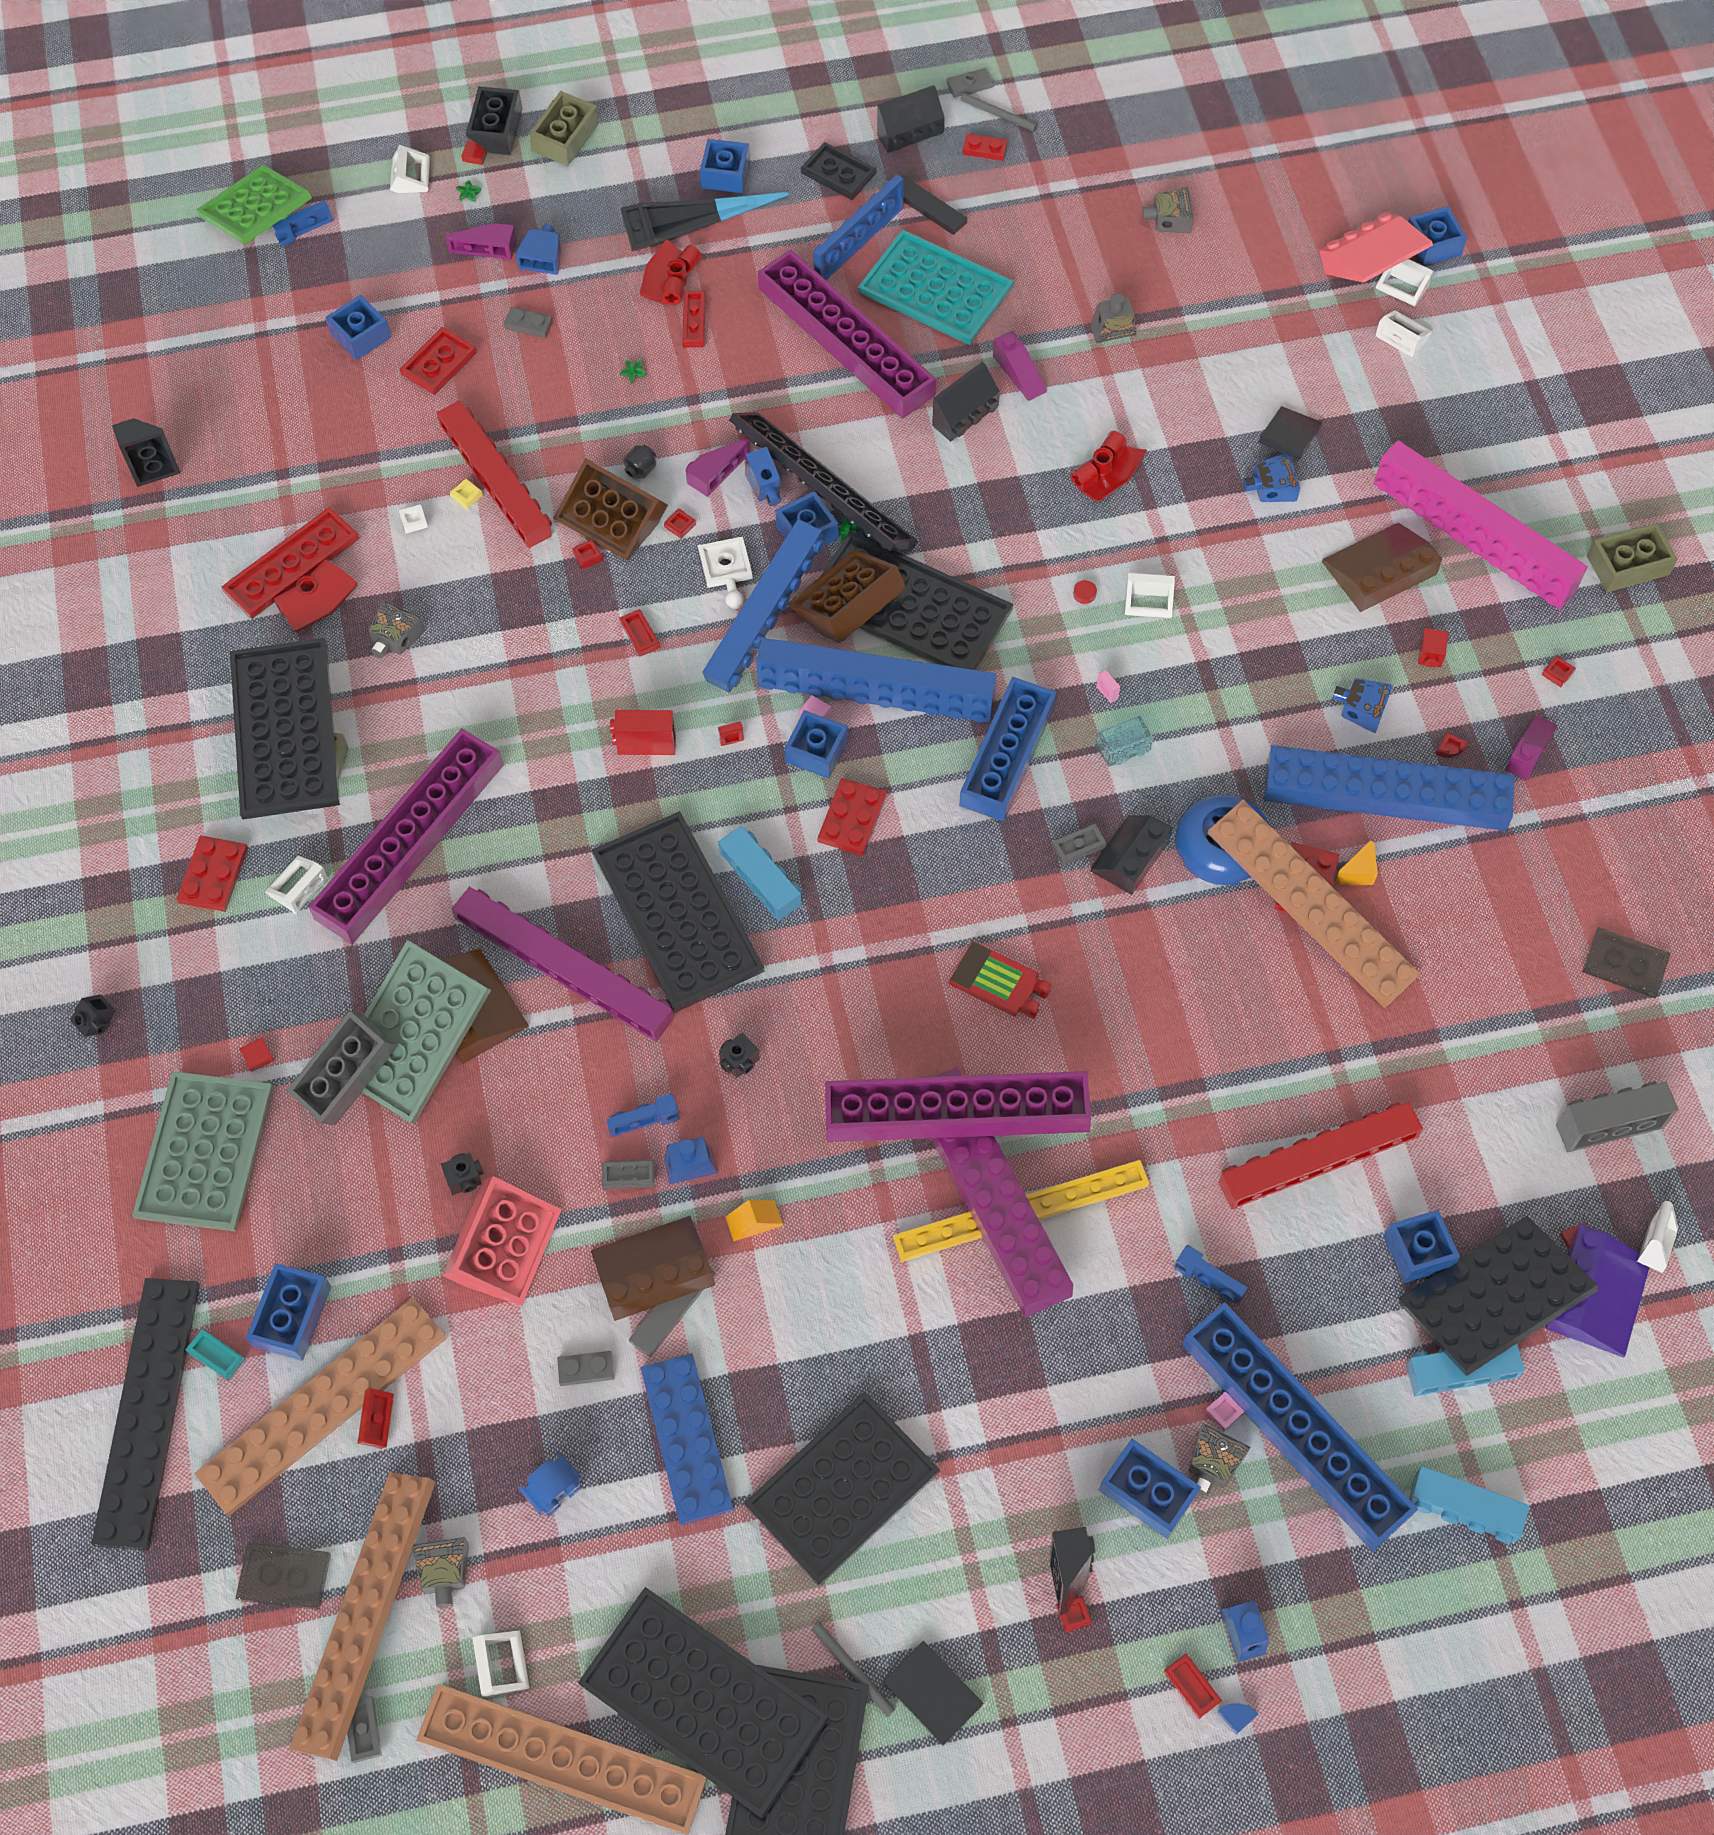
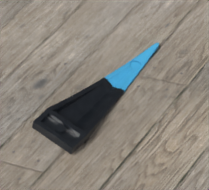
M781 192L689 201L642 202L621 207L620 211L631 250L636 251L648 247L653 248L663 244L666 240H674L787 197L788 193Z

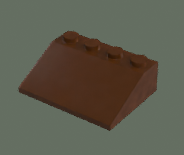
M585 458L553 519L586 538L593 539L595 543L628 561L658 525L668 504Z
M1399 522L1322 559L1324 566L1360 612L1437 575L1442 562L1441 556L1430 542Z
M853 549L793 598L788 606L824 637L840 644L856 629L863 626L874 614L881 611L887 603L895 599L906 586L896 565Z
M480 948L441 959L491 989L456 1051L462 1064L529 1027Z
M691 1216L591 1250L614 1321L715 1286L711 1267Z

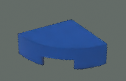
M1238 1703L1226 1705L1217 1711L1236 1734L1258 1716V1713L1251 1707Z

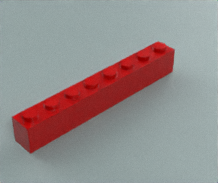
M459 400L438 411L437 416L441 428L529 549L552 537L550 529L552 522L549 516L542 514L538 501L529 496L530 493L525 483L518 481L519 478L513 467H508L504 454L497 452L493 439L486 437L482 424L480 422L476 423L469 407L465 408Z
M1396 1102L1388 1106L1383 1112H1370L1362 1120L1356 1122L1349 1120L1341 1124L1340 1128L1336 1130H1323L1315 1138L1309 1140L1302 1138L1293 1143V1146L1289 1148L1279 1147L1272 1150L1268 1156L1262 1158L1255 1156L1249 1159L1242 1166H1229L1222 1171L1223 1173H1221L1218 1183L1232 1210L1419 1137L1423 1127L1410 1102L1403 1104Z

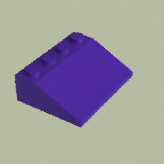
M1580 1224L1574 1232L1567 1255L1598 1285V1291L1546 1324L1545 1329L1624 1358L1650 1267L1637 1262L1640 1253L1614 1237Z

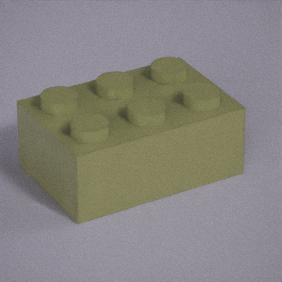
M560 91L529 133L531 151L569 166L598 125L597 106Z
M1658 523L1594 540L1587 554V558L1606 593L1668 576L1678 560Z

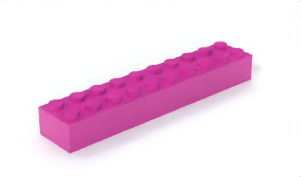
M1399 440L1381 457L1374 480V485L1379 490L1386 492L1395 498L1397 502L1404 504L1414 511L1416 515L1423 517L1432 523L1434 527L1441 529L1451 536L1452 539L1460 542L1474 554H1478L1492 566L1497 567L1511 579L1518 581L1530 592L1537 594L1546 600L1548 604L1555 606L1559 610L1577 592L1588 568L1587 565Z

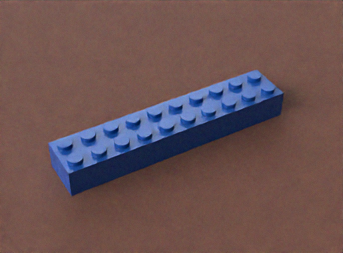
M763 637L756 660L758 686L768 690H785L789 693H804L814 697H830L838 701L849 700L859 704H875L883 708L894 707L905 711H920L929 715L939 714L954 719L965 718L975 722H990L997 673Z
M1271 745L1268 754L1264 801L1503 831L1507 830L1513 818L1514 775L1275 745Z
M1225 1302L1185 1335L1182 1346L1245 1411L1244 1413L1372 1552L1417 1512L1418 1508Z

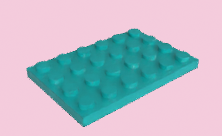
M902 229L858 286V293L971 345L1014 286V281Z

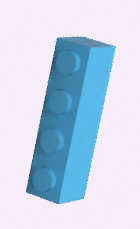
M740 826L718 841L719 853L777 921H780L802 905V891L795 882L791 883L788 880L785 870L780 865L776 866L768 850L766 848L761 849L757 844L758 841L751 831L747 832Z
M1517 1344L1468 1376H1465L1441 1349L1436 1354L1428 1355V1352L1413 1354L1406 1364L1414 1397L1516 1379L1525 1371Z
M1421 1466L1416 1472L1409 1499L1418 1508L1417 1511L1427 1514L1430 1512L1441 1515V1519L1454 1524L1457 1522L1468 1525V1529L1473 1532H1487L1495 1535V1539L1509 1544L1515 1543L1522 1537L1530 1507L1528 1504Z

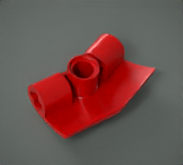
M666 240L646 264L640 295L663 304H679L683 288L687 284V276L702 259L701 252L692 245L686 246L681 251L669 240Z
M1111 431L1101 447L1095 450L1093 458L1070 473L1071 480L1085 495L1096 502H1100L1131 479L1146 455L1147 449L1126 446L1125 436L1117 431Z
M323 560L309 576L300 578L297 586L274 597L273 600L282 616L287 618L294 632H298L333 613L358 584L342 569L328 560Z

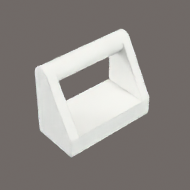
M399 145L392 158L390 190L397 193L427 192L430 156ZM421 163L420 181L406 177V164Z
M1407 259L1383 272L1376 289L1415 307L1429 287L1434 271ZM1392 275L1419 289L1415 296H1412L1386 284V281Z
M1396 310L1385 315L1379 321L1376 332L1378 338L1411 357L1416 354L1432 334L1431 330ZM1394 320L1411 329L1412 331L1418 333L1419 335H1416L1415 333L1395 323Z
M1128 573L1125 615L1171 618L1175 576ZM1131 594L1167 596V609L1131 606Z
M297 856L265 892L271 898L297 914L328 877L321 865ZM301 866L308 870L287 895L279 892Z
M1664 1201L1650 1221L1637 1261L1662 1273L1667 1267L1678 1231L1675 1211L1671 1202Z
M520 1631L472 1637L481 1695L485 1699L530 1688ZM510 1641L517 1683L495 1686L489 1645Z

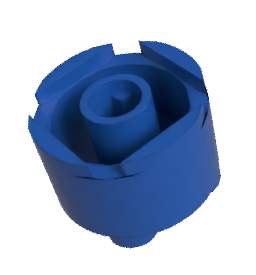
M561 1452L556 1454L558 1460L553 1462L551 1458L548 1459L526 1479L529 1483L526 1488L521 1485L518 1489L540 1516L546 1513L550 1517L561 1507L559 1501L566 1495L569 1498L573 1497L582 1488L580 1483L582 1476Z

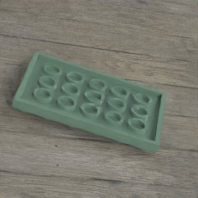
M407 940L364 1014L398 1046L362 1093L408 1122L415 1124L491 989L412 941Z
M172 1071L132 1213L134 1219L237 1232L274 1089L273 1085L270 1083Z

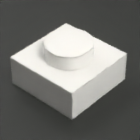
M421 504L399 510L406 534L428 527Z

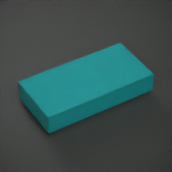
M203 1328L185 1349L188 1354L227 1381L231 1379L246 1360Z

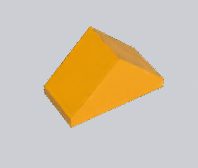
M1370 840L1339 870L1335 880L1336 884L1374 885L1378 875L1374 842Z
M748 1200L725 1216L733 1242L783 1226L775 1200Z

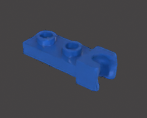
M323 200L289 215L272 225L275 230V236L280 245L284 246L295 241V237L333 221L326 201Z
M667 1094L655 1098L654 1104H642L636 1107L635 1110L626 1113L617 1112L611 1118L606 1119L612 1138L658 1122L666 1125L678 1121L680 1117L673 1094Z
M1186 1245L1176 1260L1177 1264L1174 1269L1189 1279L1192 1275L1195 1276L1201 1285L1208 1288L1211 1286L1219 1292L1223 1299L1239 1304L1246 1293L1247 1287L1203 1260L1201 1252L1190 1245Z

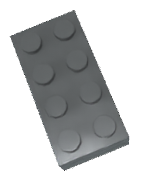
M349 1010L286 1091L320 1123L336 1125L398 1045L364 1014Z
M1652 1081L1638 1089L1633 1090L1632 1087H1627L1618 1091L1617 1094L1608 1096L1607 1093L1595 1096L1593 1100L1584 1102L1583 1099L1572 1101L1568 1104L1564 1113H1562V1116L1556 1123V1127L1568 1153L1664 1129L1679 1109L1667 1081L1658 1084L1656 1081Z

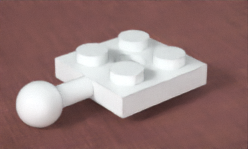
M743 537L698 545L707 587L726 584L728 590L726 604L732 609L740 608L744 603V597L741 592L737 591L735 582L753 579ZM723 559L731 561L728 565H721L719 562Z

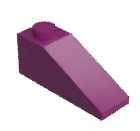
M497 223L446 235L449 253L508 260L512 259L517 241L514 225Z
M1012 330L995 338L993 357L1024 397L1030 401L1046 393L1047 388L1025 345Z
M744 438L702 454L694 462H690L685 470L687 484L708 497L745 460L746 454L750 453L749 439Z
M1536 715L1514 750L1505 770L1527 781L1558 725Z

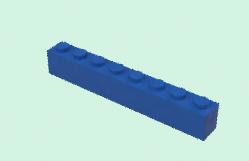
M797 519L702 671L707 682L728 693L731 692L733 687L739 685L742 678L741 674L745 668H749L752 664L753 655L759 649L762 637L766 638L765 636L769 629L772 630L778 620L777 616L781 610H785L788 606L790 595L793 591H797L801 584L802 576L811 569L815 555L822 551L825 545L822 530Z

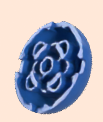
M1227 794L1208 796L1192 804L1181 816L1175 832L1176 851L1185 863L1184 866L1187 870L1201 880L1217 885H1236L1240 881L1251 878L1215 840L1211 844L1206 838L1211 837L1207 832L1216 824L1213 820L1219 821L1242 800L1269 824L1265 815L1254 804L1241 797Z

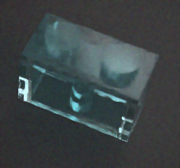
M1139 715L1098 732L1095 745L1107 766L1110 767L1115 764L1121 765L1132 757L1147 754L1151 750L1153 736Z

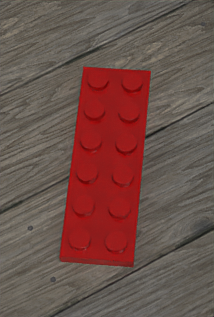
M328 507L221 586V588L244 613L253 619L275 603L274 597L297 586L300 578L309 576L323 560L331 561L359 540V535L336 512Z

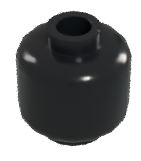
M646 445L634 446L623 459L626 467L624 471L631 478H646L657 465L656 454Z

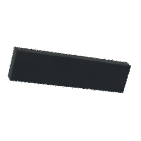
M904 175L901 176L904 179V203L952 235L967 224L966 216Z

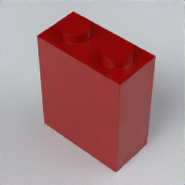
M615 710L614 719H610V733H612V745L617 746L618 755H675L676 729L673 710Z

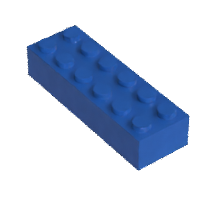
M1012 676L960 791V807L1005 822L1055 708L1056 691Z

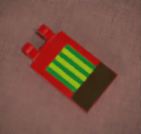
M974 941L970 944L949 980V985L1014 1017L1020 1011L1035 1019L1039 1012L1040 1004L1028 999L1032 992L1046 999L1051 991L1049 989L1051 983L1046 980H1038V972Z

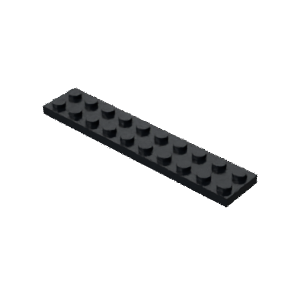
M732 413L729 421L735 425V429L738 432L750 437L754 445L762 448L767 447L772 459L778 460L783 464L782 467L785 470L797 475L801 483L810 486L819 497L829 501L833 509L844 513L849 522L860 526L865 535L876 539L880 543L881 548L891 552L915 547L918 540L760 413Z
M145 1278L91 1545L94 1547L149 1550L187 1355L185 1349L189 1345L200 1284L198 1281Z

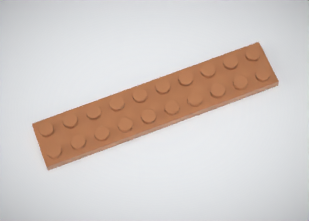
M1244 800L1238 803L1209 829L1207 833L1384 1009L1421 975Z
M412 1297L194 1474L229 1517L363 1407L366 1389L385 1390L447 1339L446 1335Z
M389 1472L289 1749L325 1759L338 1760L436 1481L426 1477Z
M438 1684L416 1741L684 1835H689L707 1778L699 1773Z

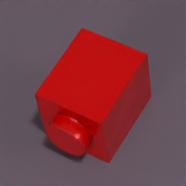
M1424 629L1420 640L1418 664L1427 667H1442L1446 656L1448 631Z

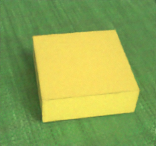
M467 479L450 492L451 497L466 509L483 496L482 490Z

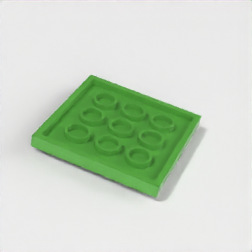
M261 165L199 207L197 212L199 217L245 245L252 242L262 232L269 230L278 221L288 217L297 208L304 206L312 197L308 190L267 166Z

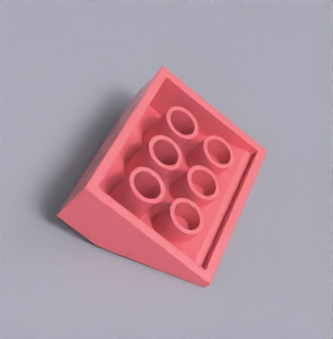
M1386 212L1380 214L1378 219L1363 223L1361 228L1346 232L1344 237L1329 241L1327 246L1319 249L1325 274L1364 283L1433 246L1430 239L1403 217Z
M494 1176L484 1180L442 1276L470 1289L520 1306L523 1305L562 1209Z

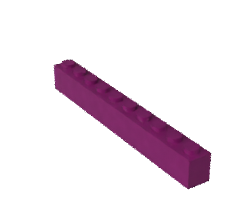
M469 886L451 908L455 920L655 1042L658 1041L673 1021L672 1007L665 1000L653 998L645 988L640 986L637 988L630 984V981L621 974L617 976L610 972V969L605 964L592 961L582 950L576 951L572 949L564 939L560 937L556 939L544 927L540 925L536 927L531 924L524 915L520 913L514 914L504 903L500 901L496 903L491 900L489 895L483 890L478 889L476 891Z

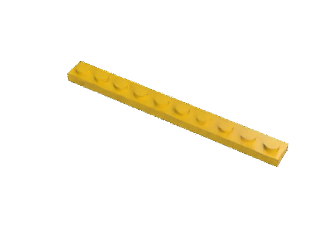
M1138 1160L1029 1193L1026 1196L1038 1219L1041 1220L1149 1186V1181L1141 1161ZM970 1212L893 1235V1241L901 1262L982 1238Z

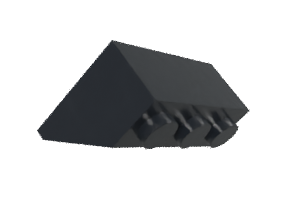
M935 85L877 105V136L888 153L944 133L945 117Z
M478 86L466 136L489 153L511 155L523 109L520 91Z
M984 362L978 364L933 398L932 426L950 442L956 437L962 436L968 428L978 424L984 416L994 412L999 406L1000 391Z
M135 418L112 425L119 448L137 487L181 473L162 428Z
M1128 815L1090 871L1133 895L1169 843L1173 827L1152 815Z
M1086 1527L1052 1532L1049 1564L1060 1615L1068 1612L1075 1599L1086 1586L1088 1575L1092 1572L1095 1543L1093 1536H1088Z

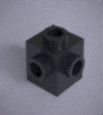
M101 994L81 998L75 1007L70 1021L84 1037L100 1035L108 1029L116 1010Z
M743 1032L733 1040L729 1039L724 1042L719 1050L720 1066L726 1073L729 1074L731 1072L736 1078L742 1074L749 1073L754 1068L755 1063L760 1060L759 1049Z
M471 1153L457 1154L451 1160L441 1163L452 1195L461 1192L469 1193L474 1191L477 1186L482 1185L479 1177L484 1174L479 1159L473 1161Z

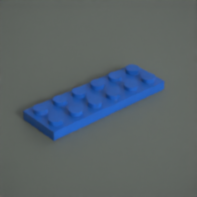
M896 175L892 180L887 181L879 192L874 193L866 204L860 206L853 216L846 219L840 228L832 232L827 240L815 248L813 252L814 270L825 280L832 276L903 209L904 179Z
M693 1353L640 1367L680 1526L734 1511Z

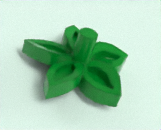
M470 180L465 182V187L456 186V190L461 192L459 196L460 201L468 197L470 201L476 202V195L481 192V188L476 185L472 186Z
M626 360V369L619 373L621 376L629 375L631 384L635 381L636 376L639 378L646 376L642 369V360L636 361L634 364Z
M842 520L841 527H838V534H841V544L850 531L857 532L858 525H849L846 520Z

